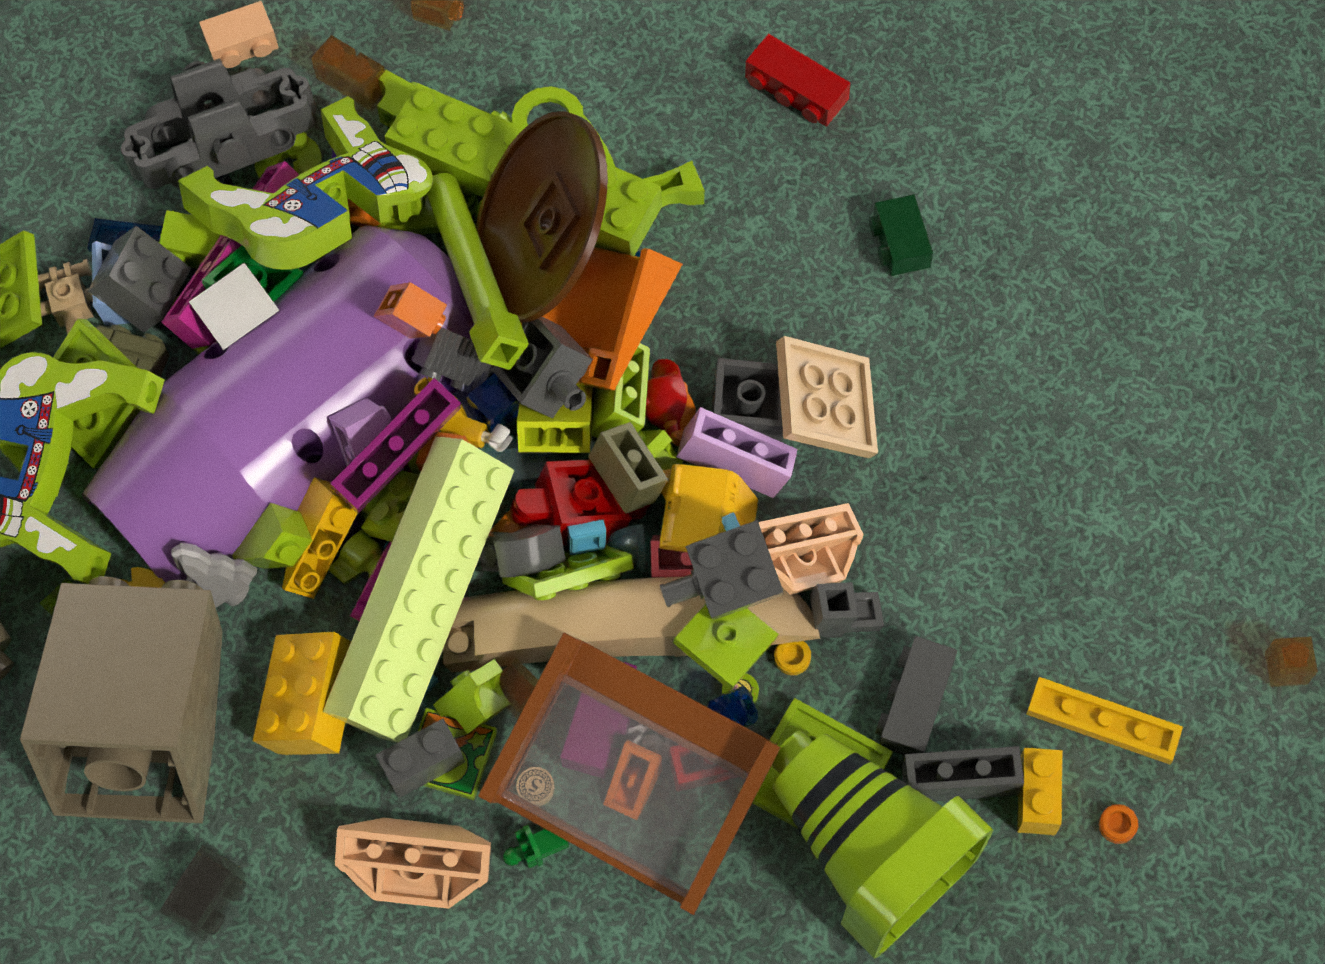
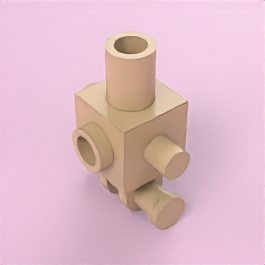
M88 259L71 265L70 262L64 263V269L58 271L55 266L50 267L49 272L38 275L39 291L42 288H46L49 299L40 302L41 317L53 314L59 326L66 327L67 335L77 319L94 317L90 302L93 301V296L88 292L89 288H85L80 278L85 275L92 276Z

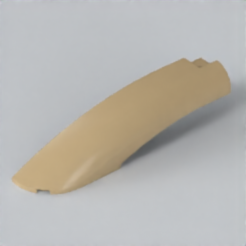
M682 577L588 582V587L584 589H565L556 592V596L548 600H535L534 597L518 590L464 597L443 647V663L451 672H462L468 669L469 671L477 670L494 659L500 667L549 661L564 632L579 638L612 657L688 656L673 644V641L706 602L704 598L701 599L700 596H696L667 607L660 584H666ZM783 589L784 595L748 608L779 634L771 645L820 639L819 630L815 629L812 611L797 593L790 595Z

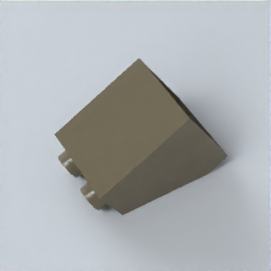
M107 576L93 578L88 584L61 583L20 741L53 815L203 823L215 737L223 633L211 590H203L197 584L185 580L168 581L163 584L162 588L129 586L120 579ZM72 756L87 757L84 774L92 782L90 794L65 793ZM150 762L168 763V766H173L170 767L164 797L97 794L99 786L114 791L140 789L146 783ZM175 770H177L184 790L182 797H172Z

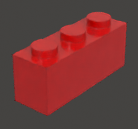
M769 33L746 60L745 78H747L752 87L757 90L765 89L773 94L781 105L786 107L791 105L798 109L805 119L811 123L819 122L827 127L849 100L851 85L849 81Z

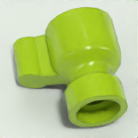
M361 530L346 542L340 551L339 558L330 566L329 571L344 585L365 571L369 573L370 578L381 557L382 547L371 536H368L364 530Z

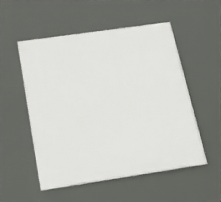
M245 263L189 301L223 350L279 311Z

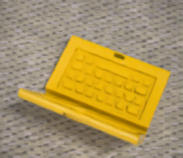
M684 464L672 465L659 548L687 552V545L726 532L722 523V517L734 512L740 526L756 521L758 498L744 480L733 471Z

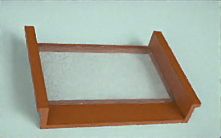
M564 632L478 796L489 803H499L681 903V909L695 915L781 747L579 638Z

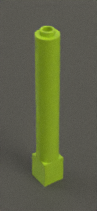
M449 173L436 174L432 176L433 184L426 196L474 323L469 333L479 361L510 370L529 343L518 315L509 313L456 177Z

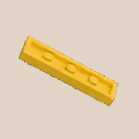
M1041 677L1037 680L1026 715L1169 765L1174 759L1183 726Z

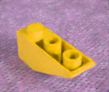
M316 477L313 478L298 508L311 535L312 542L293 567H286L282 586L285 591L314 599L357 515L331 489V482Z

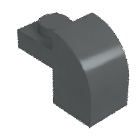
M531 524L514 533L490 531L480 555L482 570L498 571L500 577H516L542 572L566 561L560 526Z
M852 582L817 584L809 595L815 629L819 630L820 636L835 638L842 637L845 633L880 631L884 627L878 592L854 593Z

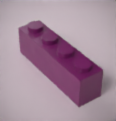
M433 378L330 483L331 489L358 514L460 410L461 403L442 384Z

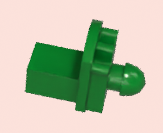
M526 825L515 832L519 846L509 847L503 853L502 858L504 863L510 866L518 865L524 859L528 868L536 865L541 866L544 864L543 858L568 848L569 843L546 829L532 834L529 825Z

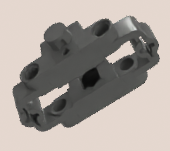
M220 58L207 63L201 61L191 62L181 73L170 76L174 98L150 107L145 114L144 121L133 124L125 130V141L121 145V153L131 176L138 181H143L147 188L156 189L172 183L174 187L180 189L178 180L206 166L213 170L214 177L217 178L290 149L295 143L297 134L308 131L314 126L315 120L313 115L317 110V106L308 80L303 76L296 75L290 68H282L268 74L261 69L253 68L230 76ZM212 100L210 103L204 104L205 101ZM281 100L284 102V108L270 110L254 117L251 115ZM188 139V142L175 146L169 149L166 153L160 154L158 156H156L153 150L161 146L172 145L177 142Z

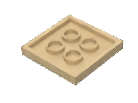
M783 336L776 341L783 439L865 458H871L878 454L869 358Z

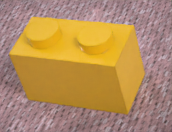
M1024 748L1021 754L1024 784L1018 795L1017 832L1056 835L1062 823V750Z

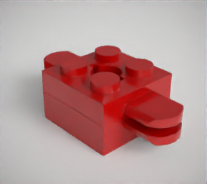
M591 460L547 461L535 484L536 489L518 490L511 504L510 514L519 525L545 524L560 526L563 546H567L568 526L604 519L606 543H618L629 522L633 519H642L650 505L625 514Z

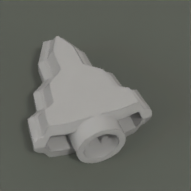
M183 542L171 549V555L177 568L187 575L186 581L197 584L203 590H211L215 607L220 606L224 602L229 606H236L242 602L249 591L250 582L257 573V568L243 559L233 560L222 553L209 554L193 544Z

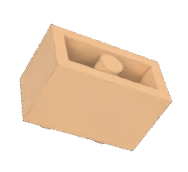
M262 1L199 22L213 60L220 58L225 68L236 67L241 61L255 56L265 57L272 50L279 48Z

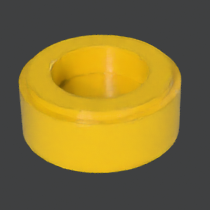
M804 641L778 644L774 653L775 664L784 674H801L809 667L811 650Z

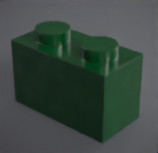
M915 194L875 202L873 216L869 217V226L872 236H879L881 246H878V255L881 265H888L891 276L931 268L933 250Z

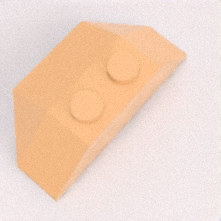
M849 503L758 522L782 589L790 595L814 589L817 584L840 583L844 581L854 560L857 546L861 543L864 535Z
M380 818L338 826L335 866L342 872H345L373 900L449 909L478 887L480 888L488 882L491 842L456 825Z

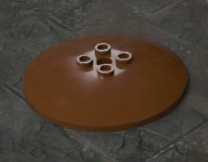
M565 111L545 114L534 120L517 135L498 162L487 185L478 213L476 230L507 310L509 313L518 315L520 323L534 321L544 316L566 297L588 263L603 221L608 184L607 162L603 144L595 128L586 119Z

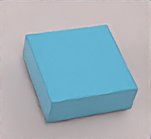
M604 519L568 526L567 546L570 555L598 551L605 548L606 527Z

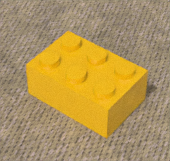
M335 632L276 635L253 742L282 755L339 754L345 722L324 713L323 709L351 641Z

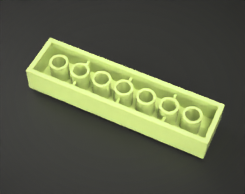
M435 436L323 709L324 713L381 739L398 743L408 737L514 469L463 439Z

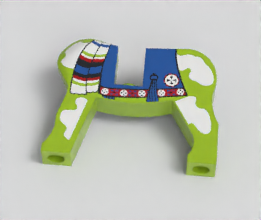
M347 96L321 109L324 135L337 157L305 171L286 183L275 193L220 183L215 179L213 170L208 166L178 180L184 209L212 232L229 237L245 247L251 258L259 264L273 269L287 270L306 266L352 239L348 199L379 223L391 221V218L399 219L402 223L407 222L412 215L420 214L422 209L421 197L431 189L433 177L428 165L420 158L381 142L369 123L357 114L354 100Z
M37 352L18 355L9 360L0 369V444L27 450L26 457L22 460L20 466L21 473L18 481L0 477V548L13 543L20 545L42 559L61 565L73 580L88 584L93 578L105 576L111 553L49 514L53 502L58 496L67 468L73 437L74 420L125 402L143 412L154 414L165 381L164 379L148 370L102 360L77 364L64 363L47 354Z

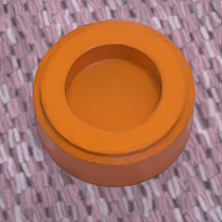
M1111 805L1100 816L1099 830L1109 842L1123 844L1130 841L1136 834L1138 818L1134 811L1125 805Z

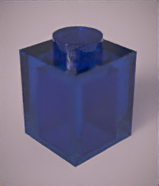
M495 374L467 395L468 411L477 421L488 426L489 433L493 431L497 424L505 426L518 416V400Z

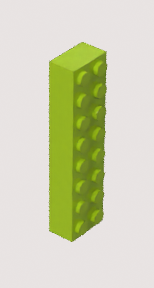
M417 83L385 134V140L388 146L420 158L428 165L433 176L439 173L452 174L456 177L460 188L483 197L498 162L512 141L524 128ZM607 164L606 206L595 246L604 250L635 256L662 208L661 186Z

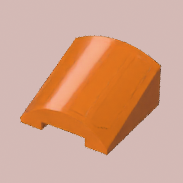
M594 247L588 263L573 288L556 307L542 316L562 326L593 359L586 373L579 379L577 384L604 390H615L683 265L682 263L648 248H643L640 257Z

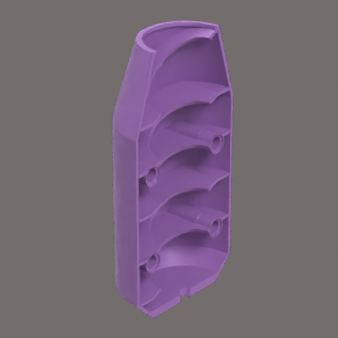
M369 225L361 226L352 234V239L330 251L303 272L302 277L274 301V304L279 309L277 313L224 350L217 341L167 379L163 384L154 414L146 413L142 410L139 411L83 491L82 496L89 505H95L145 561L158 578H162L165 583L171 580L186 581L187 575L177 568L171 555V549L180 543L193 544L209 554L222 553L233 559L232 554L270 503L298 511L314 477L332 482L347 467L329 419L330 416L368 398L378 406H384L391 420H393L417 396L414 393V387L419 380L424 377L428 379L427 376L420 373L422 366L412 362V357L415 355L420 338L410 339L373 317L391 285L411 282L447 304L443 312L446 319L442 327L471 339L469 331L474 326L450 258L434 243L420 234ZM442 375L438 382L451 394L456 392L458 389L450 386L452 379Z

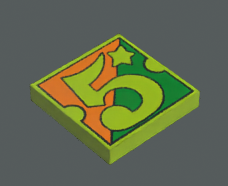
M426 708L418 731L444 719L462 752L465 763L423 786L474 800L497 734V728L483 724L467 734L455 718L448 715L441 717L438 711Z

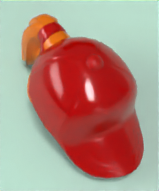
M658 359L653 363L651 379L648 380L645 418L652 425L666 431L672 439L671 442L676 446H680L684 428L696 414V407L688 393V385L682 379L679 366L672 360Z

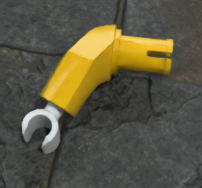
M424 377L419 380L414 387V393L418 395L432 378L428 377L427 379ZM462 404L460 410L440 429L443 433L466 436L469 443L476 448L482 449L485 443H487L497 452L504 451L513 440V437L509 435L510 430L501 424H497L493 431L489 433L486 424L467 417Z

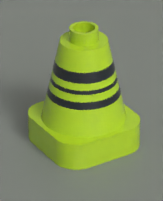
M799 730L780 746L781 749L772 764V767L780 774L773 784V790L845 903L846 909L841 925L875 959L902 936L972 867L981 856L994 830L960 796L954 797L942 807L828 734H823L812 741L802 730Z

